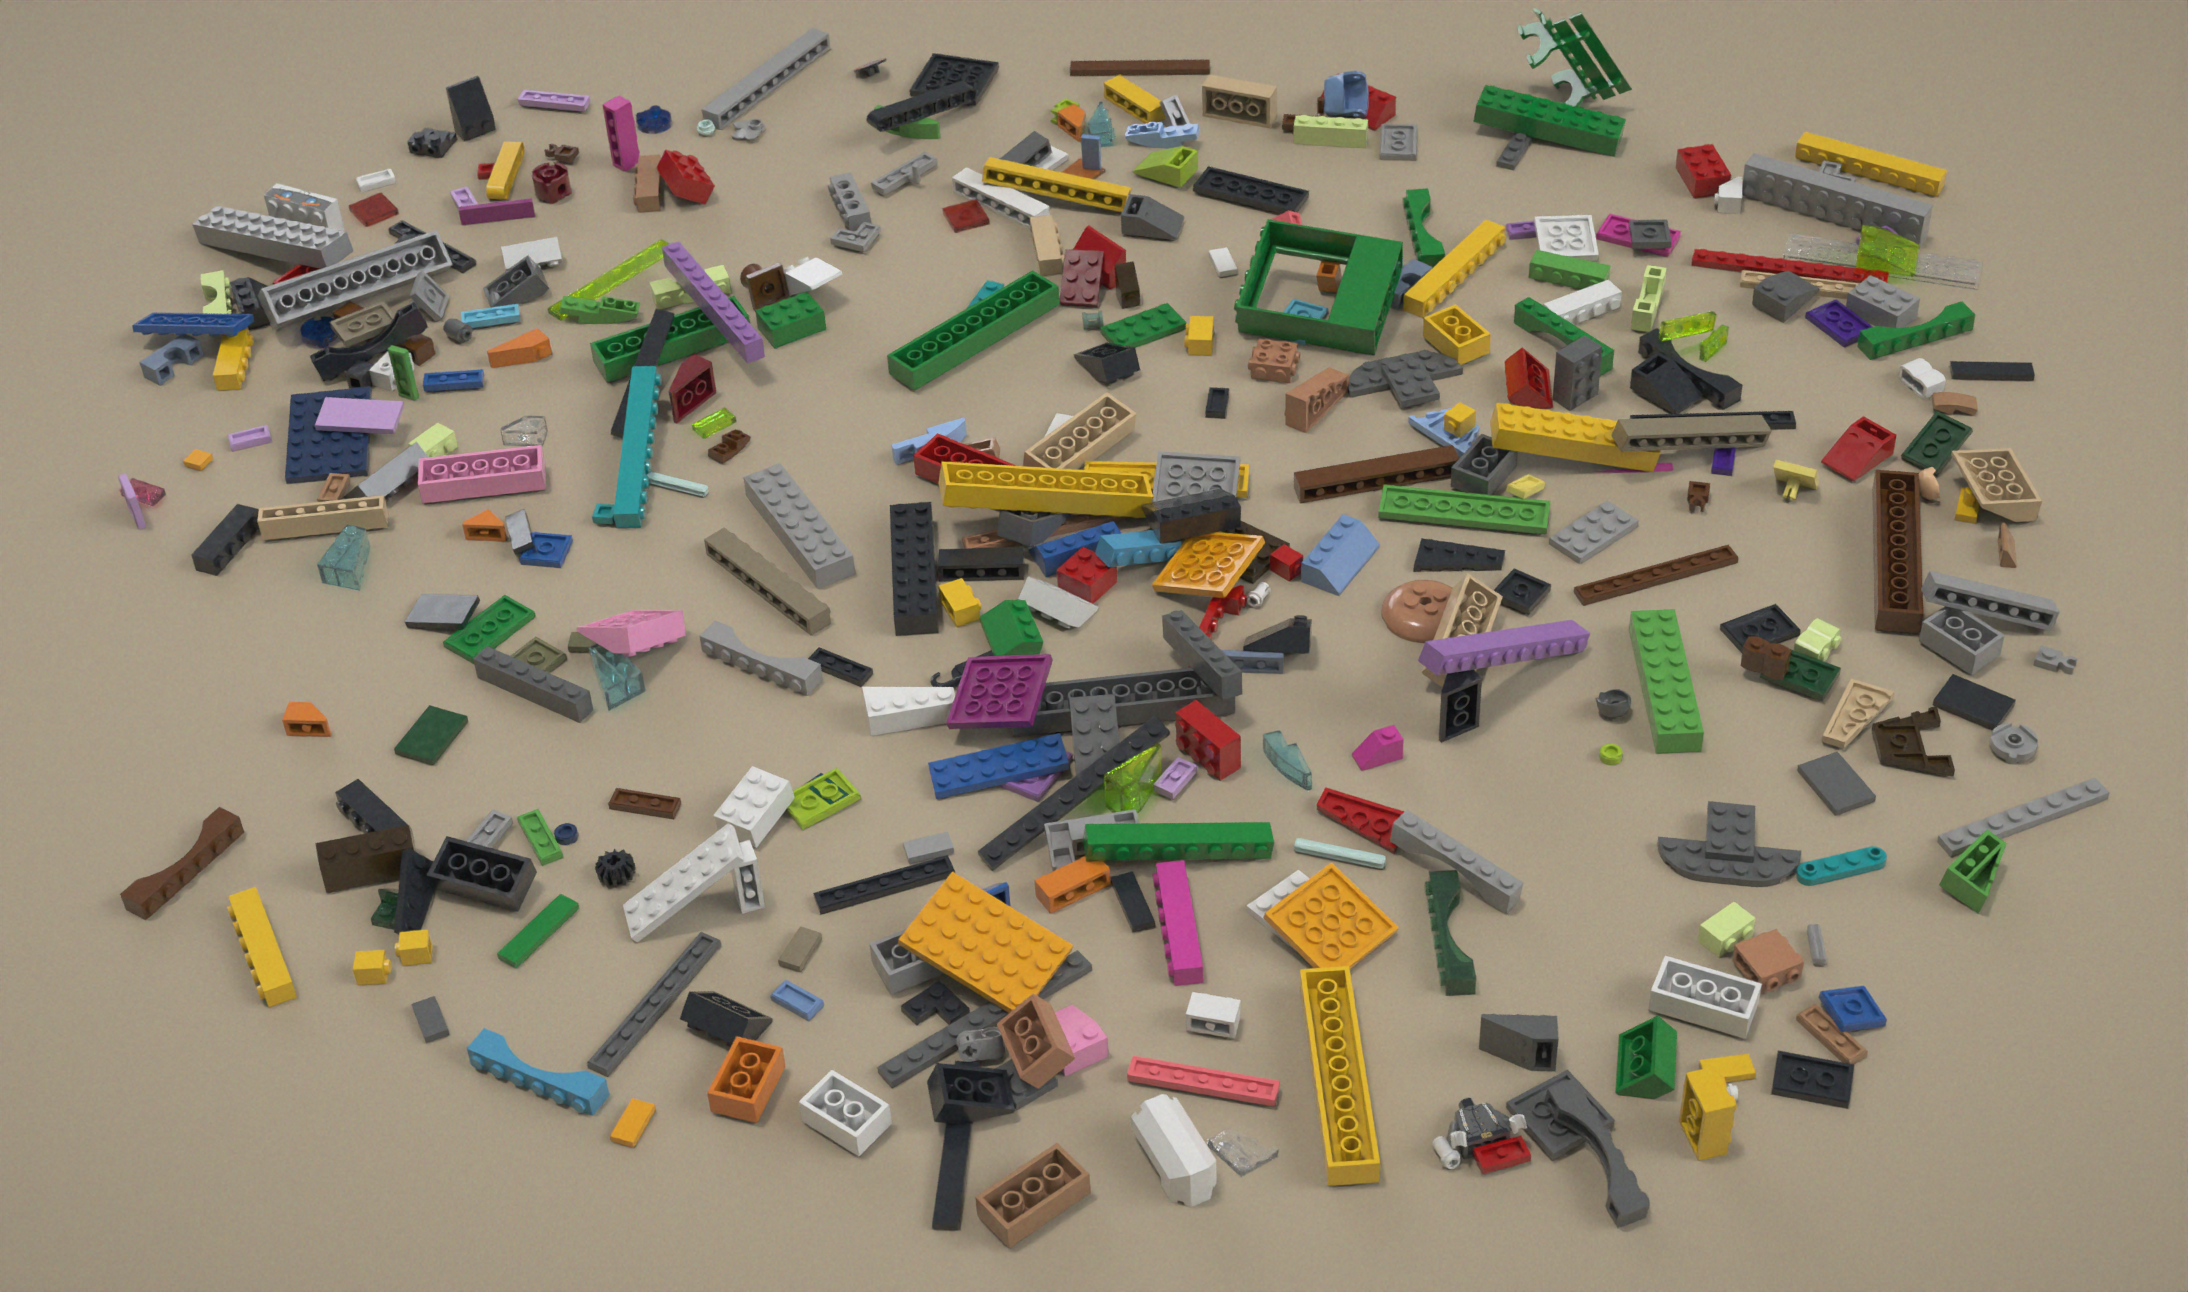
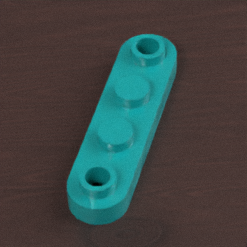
M1872 846L1804 862L1797 868L1796 879L1805 886H1814L1880 870L1886 864L1887 854L1883 849Z

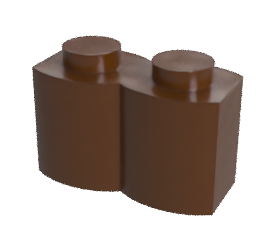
M1749 636L1743 646L1740 666L1752 672H1762L1773 679H1784L1789 670L1792 650L1782 644L1769 643L1760 637Z

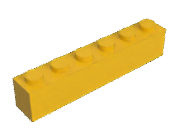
M253 887L228 896L231 903L230 906H227L231 920H237L232 922L237 936L241 934L243 936L238 938L243 951L248 950V953L244 954L248 967L254 966V969L250 970L255 984L260 982V985L256 986L260 999H266L268 1007H272L297 998L257 888Z

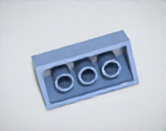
M1342 514L1301 563V582L1339 596L1376 552L1380 544L1362 521Z

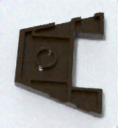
M1937 706L1930 707L1927 712L1923 713L1919 711L1912 712L1911 716L1902 719L1898 716L1873 723L1871 731L1880 763L1954 776L1955 768L1951 755L1927 756L1919 728L1940 727L1941 719Z

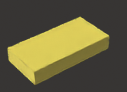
M1528 474L1508 484L1506 491L1525 499L1544 489L1546 482Z

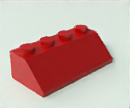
M1368 85L1369 101L1365 118L1361 119L1368 120V129L1375 131L1381 124L1386 123L1396 115V96Z

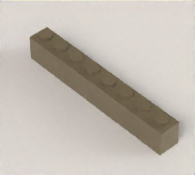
M1762 415L1618 419L1612 437L1621 452L1764 447L1772 430Z
M722 528L704 539L706 554L810 636L831 624V611L826 603H822L813 593L805 590L800 583L793 581L787 573L776 568L772 562L763 558L759 552L750 548L746 542L741 541L734 533L729 532L726 528Z

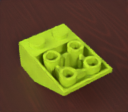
M1179 146L1151 152L1133 170V173L1181 188L1198 170V151Z

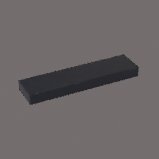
M1950 361L1949 366L1952 379L2034 381L2035 377L2032 363Z

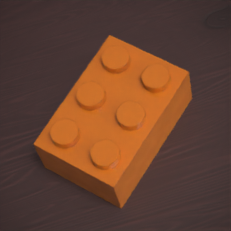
M736 1036L707 1092L711 1112L758 1123L786 1067L783 1047Z

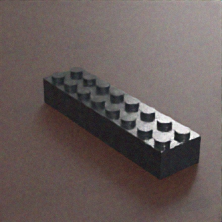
M931 502L890 505L896 636L939 633Z

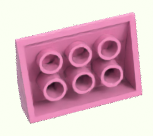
M631 610L577 627V632L612 653H623V657L635 656L636 652L650 651V647H663L664 643H674L678 641L677 638L686 636L683 610Z

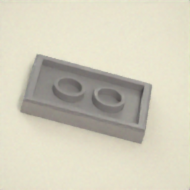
M1381 124L1380 160L1416 161L1417 125Z

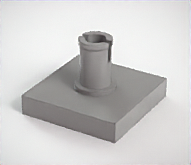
M422 270L416 276L410 298L413 300L409 304L415 302L419 309L422 308L437 322L443 317L449 295Z

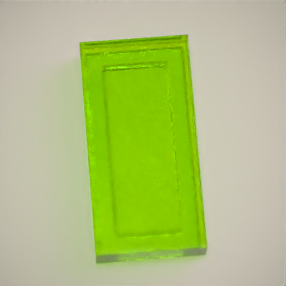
M724 407L693 423L692 429L705 439L737 422L736 416Z

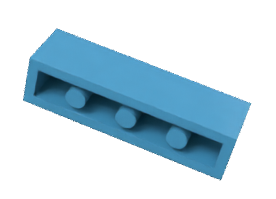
M1153 530L1101 535L1095 554L1108 567L1170 561L1180 548L1182 542L1175 540L1160 543Z

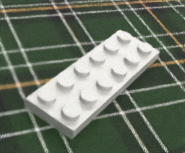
M726 824L623 904L631 939L636 942L642 940L744 861L736 831L732 825Z

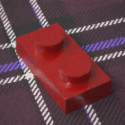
M1522 1136L1473 1148V1156L1482 1174L1531 1161V1153Z

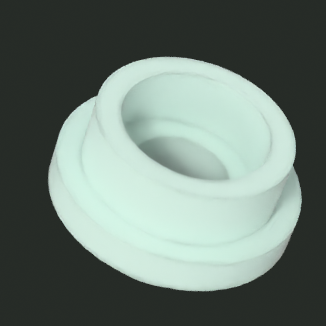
M702 120L698 123L697 131L699 134L708 136L715 131V126L710 120Z

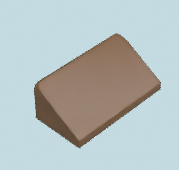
M2002 523L1998 534L2001 567L2016 568L2015 540L2006 523Z

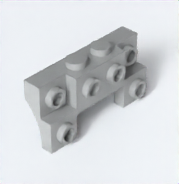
M1136 809L1044 824L1052 870L1055 871L1064 865L1074 862V856L1085 854L1083 844L1085 824L1139 823Z

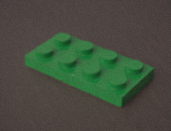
M1166 303L1100 327V333L1109 343L1136 348L1185 330L1187 322Z

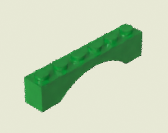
M1428 188L1406 190V197L1402 199L1403 209H1405V218L1408 220V230H1411L1410 235L1411 241H1413L1414 253L1416 252V260L1433 268L1445 257V251L1442 242L1432 237L1423 226V222L1430 215L1431 198Z
M1530 297L1515 304L1514 324L1527 332L1543 331L1549 333L1566 345L1585 335L1602 346L1600 376L1613 369L1614 350Z
M1961 301L1945 306L1937 317L1921 325L1903 328L1875 326L1861 330L1857 347L1869 360L1971 331L1973 330L1976 314Z

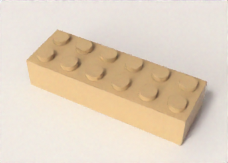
M1106 392L1024 452L1023 467L1081 470L1085 467V461L1095 460L1134 431L1137 413Z
M1467 573L1452 589L1434 640L1490 632L1503 596ZM1423 666L1421 673L1443 687L1447 674L1435 675Z

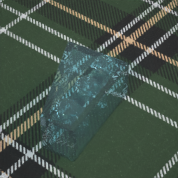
M353 525L345 526L317 564L322 583L360 591V581L364 575L363 568L364 564L367 563L370 550L366 528Z
M599 644L589 647L592 667L608 711L646 691L642 672L627 657H623V653H612Z

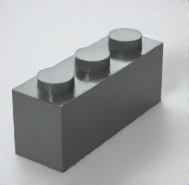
M1033 131L1000 159L1036 167L1052 154V149L1047 138Z

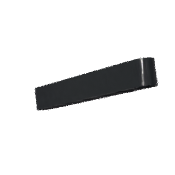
M960 81L872 110L867 115L866 120L873 128L884 132L971 103L975 100L977 91L967 83Z

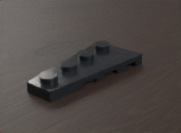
M410 848L402 851L394 928V933L398 935L399 932L422 929L435 891L427 877L433 861Z

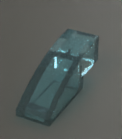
M1280 730L1263 734V751L1273 766L1294 784L1307 791L1312 790V773L1297 743L1287 745Z

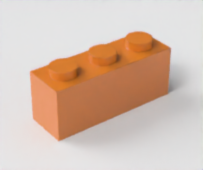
M1085 856L1036 879V897L1051 914L1111 885L1110 868L1103 860L1086 861Z

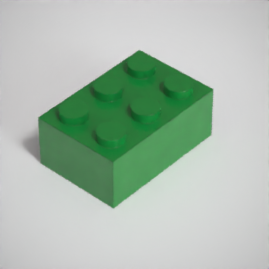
M808 292L800 293L755 310L758 330L774 349L826 330L824 310Z

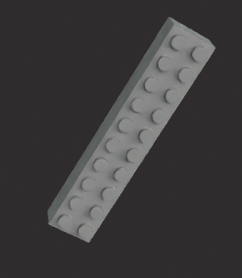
M1753 153L1744 167L1742 196L1866 233L1887 225L1899 234L1897 242L1917 248L1927 238L1933 207L1931 204Z
M222 206L212 208L211 212L200 216L192 224L200 244L320 269L337 264L354 252L346 231L235 210L233 208H224Z
M436 230L262 288L258 297L272 329L276 330L340 308L349 301L355 303L414 283L417 274L422 270L429 277L446 272L452 266V262Z

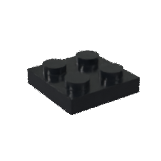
M1514 568L1494 591L1503 596L1501 603L1529 615L1551 591V584Z

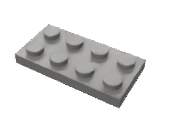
M1607 500L1549 538V545L1578 564H1582L1637 528L1639 520Z

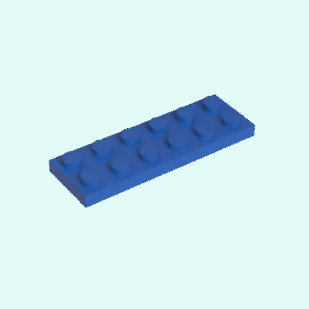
M153 312L133 324L132 328L133 332L142 333V335L152 333L167 335L175 333V335L180 336L188 333L193 336L226 334V336L231 337L237 335V332L248 328V325L254 322L253 314Z
M1060 733L928 763L936 799L1070 769Z

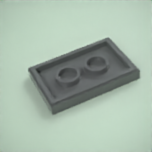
M1838 751L1798 765L1797 771L1835 816L1873 803L1876 800V795Z

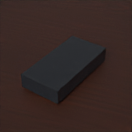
M1209 387L1205 418H1226L1229 388Z

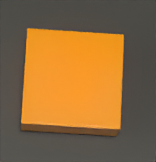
M195 449L183 462L186 467L202 471L213 460V456L211 453Z

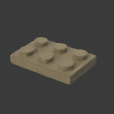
M384 302L333 320L330 322V325L343 344L348 347L380 335L389 326L395 315Z

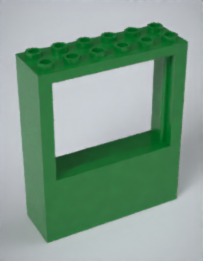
M1267 219L1265 227L1262 226L1261 239L1255 245L1256 253L1251 256L1250 269L1246 270L1245 283L1240 287V297L1236 299L1234 304V311H1237L1235 323H1238V332L1289 341L1305 340L1306 344L1375 356L1403 270V242ZM1275 253L1346 265L1328 320L1256 308Z

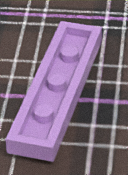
M523 90L518 98V104L527 107L574 110L577 112H585L591 102L590 96Z

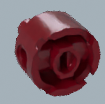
M548 162L538 165L533 169L532 180L535 195L539 199L547 201L548 204H554L559 199L572 193L568 170L564 164L554 162V165H549Z

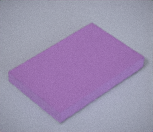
M1065 751L1070 764L1073 760V754ZM1063 771L999 785V787L1039 802Z

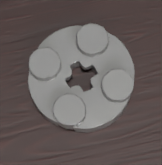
M2004 723L1994 728L1989 747L1996 755L2005 759L2008 764H2017L2019 761L2028 760L2036 754L2038 738L2035 732L2027 726L2020 724L2019 727L2012 726V723Z

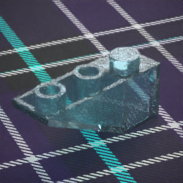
M1099 102L1088 122V135L1100 136L1101 148L1113 146V139L1115 138V129L1112 128L1108 109L1104 108L1103 102Z

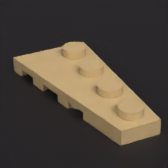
M1851 678L1823 734L1822 742L1844 749L1894 698L1895 692Z

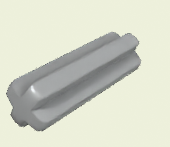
M1809 924L1807 926V936L1813 964L1824 966L1827 956L1821 928L1818 924Z

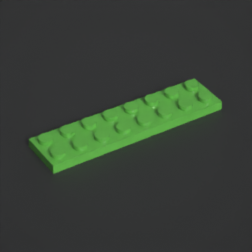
M1384 485L1378 518L1546 534L1551 501Z

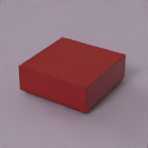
M495 163L479 164L478 180L489 179Z

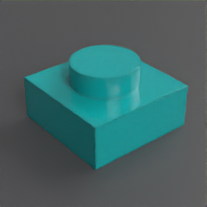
M597 503L592 515L593 523L613 524L615 521L613 516L614 504Z

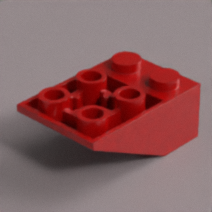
M1863 416L1848 427L1824 456L1821 463L1854 482L1893 455L1897 435Z

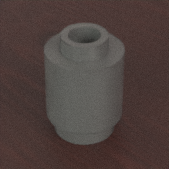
M454 318L448 319L444 323L443 330L447 336L460 343H465L471 338L472 328L464 322Z

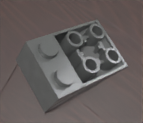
M1129 194L1121 214L1122 234L1177 240L1184 216L1149 196Z
M1481 1014L1480 1050L1529 1071L1556 1070L1559 1041L1557 1016Z

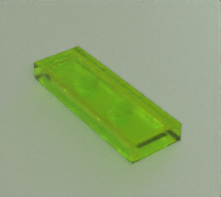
M1714 311L1661 321L1658 338L1663 342L1714 331L1717 314Z

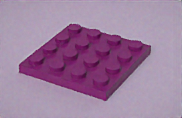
M1051 654L968 657L946 722L948 728L1032 727L1053 662Z

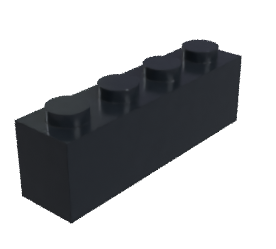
M237 504L192 553L191 556L196 571L218 576L259 530L257 522L259 510Z
M1024 548L939 549V582H949L960 578L964 581L1024 580Z
M359 779L335 792L338 800L336 802L338 810L342 814L346 813L353 825L361 827L364 834L408 825Z

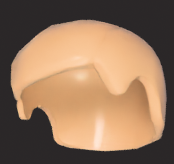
M1934 467L1924 469L1919 473V494L1928 500L1940 498L1939 485L1934 477L1936 472Z

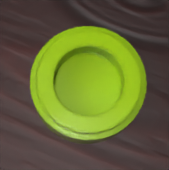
M1605 744L1600 748L1599 759L1604 764L1616 765L1621 762L1623 751L1616 744Z

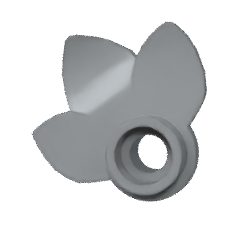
M761 119L734 122L733 126L738 130L731 137L737 140L744 138L747 140L755 139L764 131L765 125Z

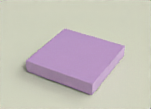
M126 473L121 474L118 477L136 526L139 530L146 528Z

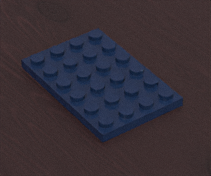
M371 387L291 394L285 469L286 484L327 480L330 473L349 474L350 477L368 476L370 433L316 430L315 424L325 397L372 400Z

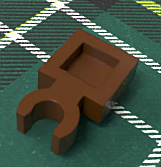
M549 144L550 150H544L546 157H555V160L565 163H571L579 154L578 147L563 144L560 147H557L555 144Z
M1689 481L1687 496L1689 510L1692 511L1693 506L1701 507V512L1705 510V503H1708L1710 483Z

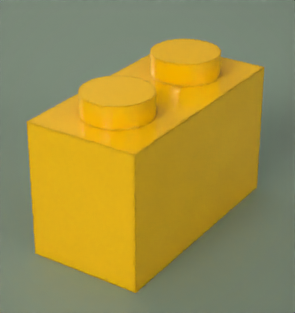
M1190 316V324L1186 323L1184 346L1188 347V355L1212 356L1214 316Z
M962 578L938 586L940 603L955 627L979 620V611L982 609L981 603L978 598L973 596L971 586L966 585Z

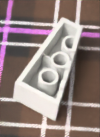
M862 687L871 736L946 724L955 698L953 687Z

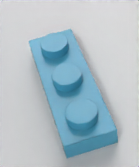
M518 304L464 311L461 312V321L471 326L472 329L520 321Z

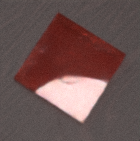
M382 192L348 205L350 212L365 227L399 214L398 208Z
M977 199L942 208L943 215L954 233L990 224L988 216Z

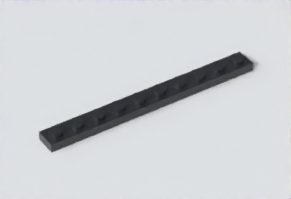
M1153 716L978 850V855L992 871L1042 834L1045 831L1044 824L1059 821L1168 737L1170 731L1156 716Z

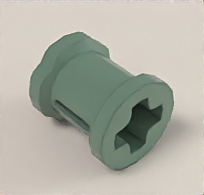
M1102 310L1098 311V313L1090 314L1082 312L1084 330H1087L1088 327L1103 326Z

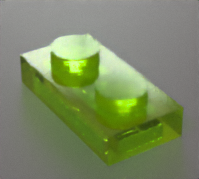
M1722 324L1707 339L1702 340L1699 345L1700 360L1707 362L1727 344L1728 326Z

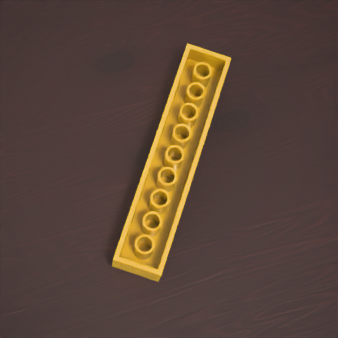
M942 462L938 482L942 505L951 508H988L991 510L1005 509L1011 511L1051 512L1055 514L1072 513L1074 515L1092 514L1094 516L1110 515L1114 517L1146 518L1141 509V504L1151 503L1153 500L1147 474Z
M1349 966L1300 969V993L1327 1185L1377 1183L1380 1178V1159Z

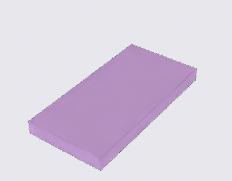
M325 397L315 427L316 430L395 434L404 404L403 401Z

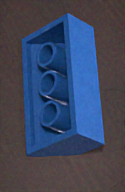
M1112 521L1030 548L1029 553L1044 576L1049 577L1057 574V569L1082 547L1095 552L1101 535L1120 534L1121 531Z

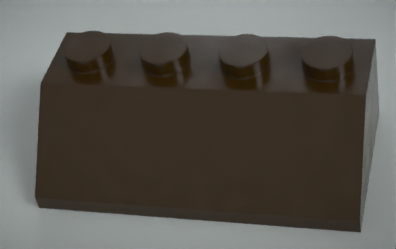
M410 825L315 843L326 893L399 879L402 851L410 848L416 852L413 831Z

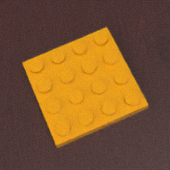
M1220 532L1186 538L1152 583L1154 591L1225 598L1265 544L1264 538L1257 535Z
M1332 862L1273 906L1263 917L1313 968L1349 966V969H1351L1393 936L1399 928Z

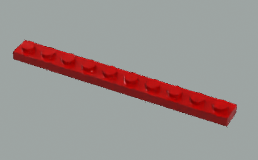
M1694 249L1691 266L1738 272L1746 270L1779 274L1790 271L1799 277L1861 283L1870 275L1887 283L1889 272L1882 270L1851 268L1841 265H1826L1801 260L1793 261L1783 258H1768L1706 249Z

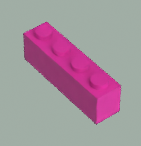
M618 95L602 104L612 164L614 167L625 172L634 167L635 163H638L640 151L638 149L631 101Z

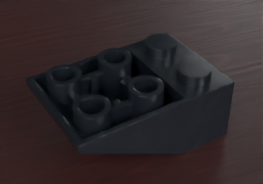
M1659 352L1632 369L1630 389L1673 414H1679L1703 397V394L1674 360Z

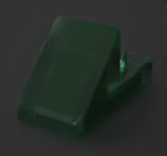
M378 889L381 903L371 917V923L373 926L394 930L398 889Z

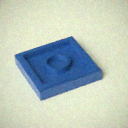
M532 532L535 547L522 553L520 557L521 565L561 568L573 542L572 535Z
M1865 986L1820 991L1818 998L1840 1032L1883 1027L1886 1025V1017Z

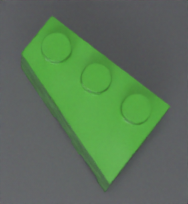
M1986 830L1947 868L1939 885L1979 914L1988 897L2007 843L1989 830Z

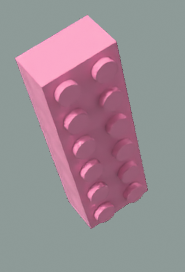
M542 445L419 459L418 487L422 503L545 490V459Z

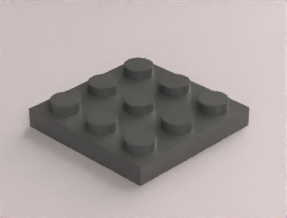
M1569 1070L1506 1102V1109L1513 1116L1518 1114L1524 1115L1527 1125L1525 1130L1552 1160L1586 1142L1579 1134L1567 1126L1556 1122L1544 1101L1548 1087L1575 1078ZM1586 1090L1588 1101L1592 1107L1597 1109L1604 1128L1610 1129L1614 1127V1118Z

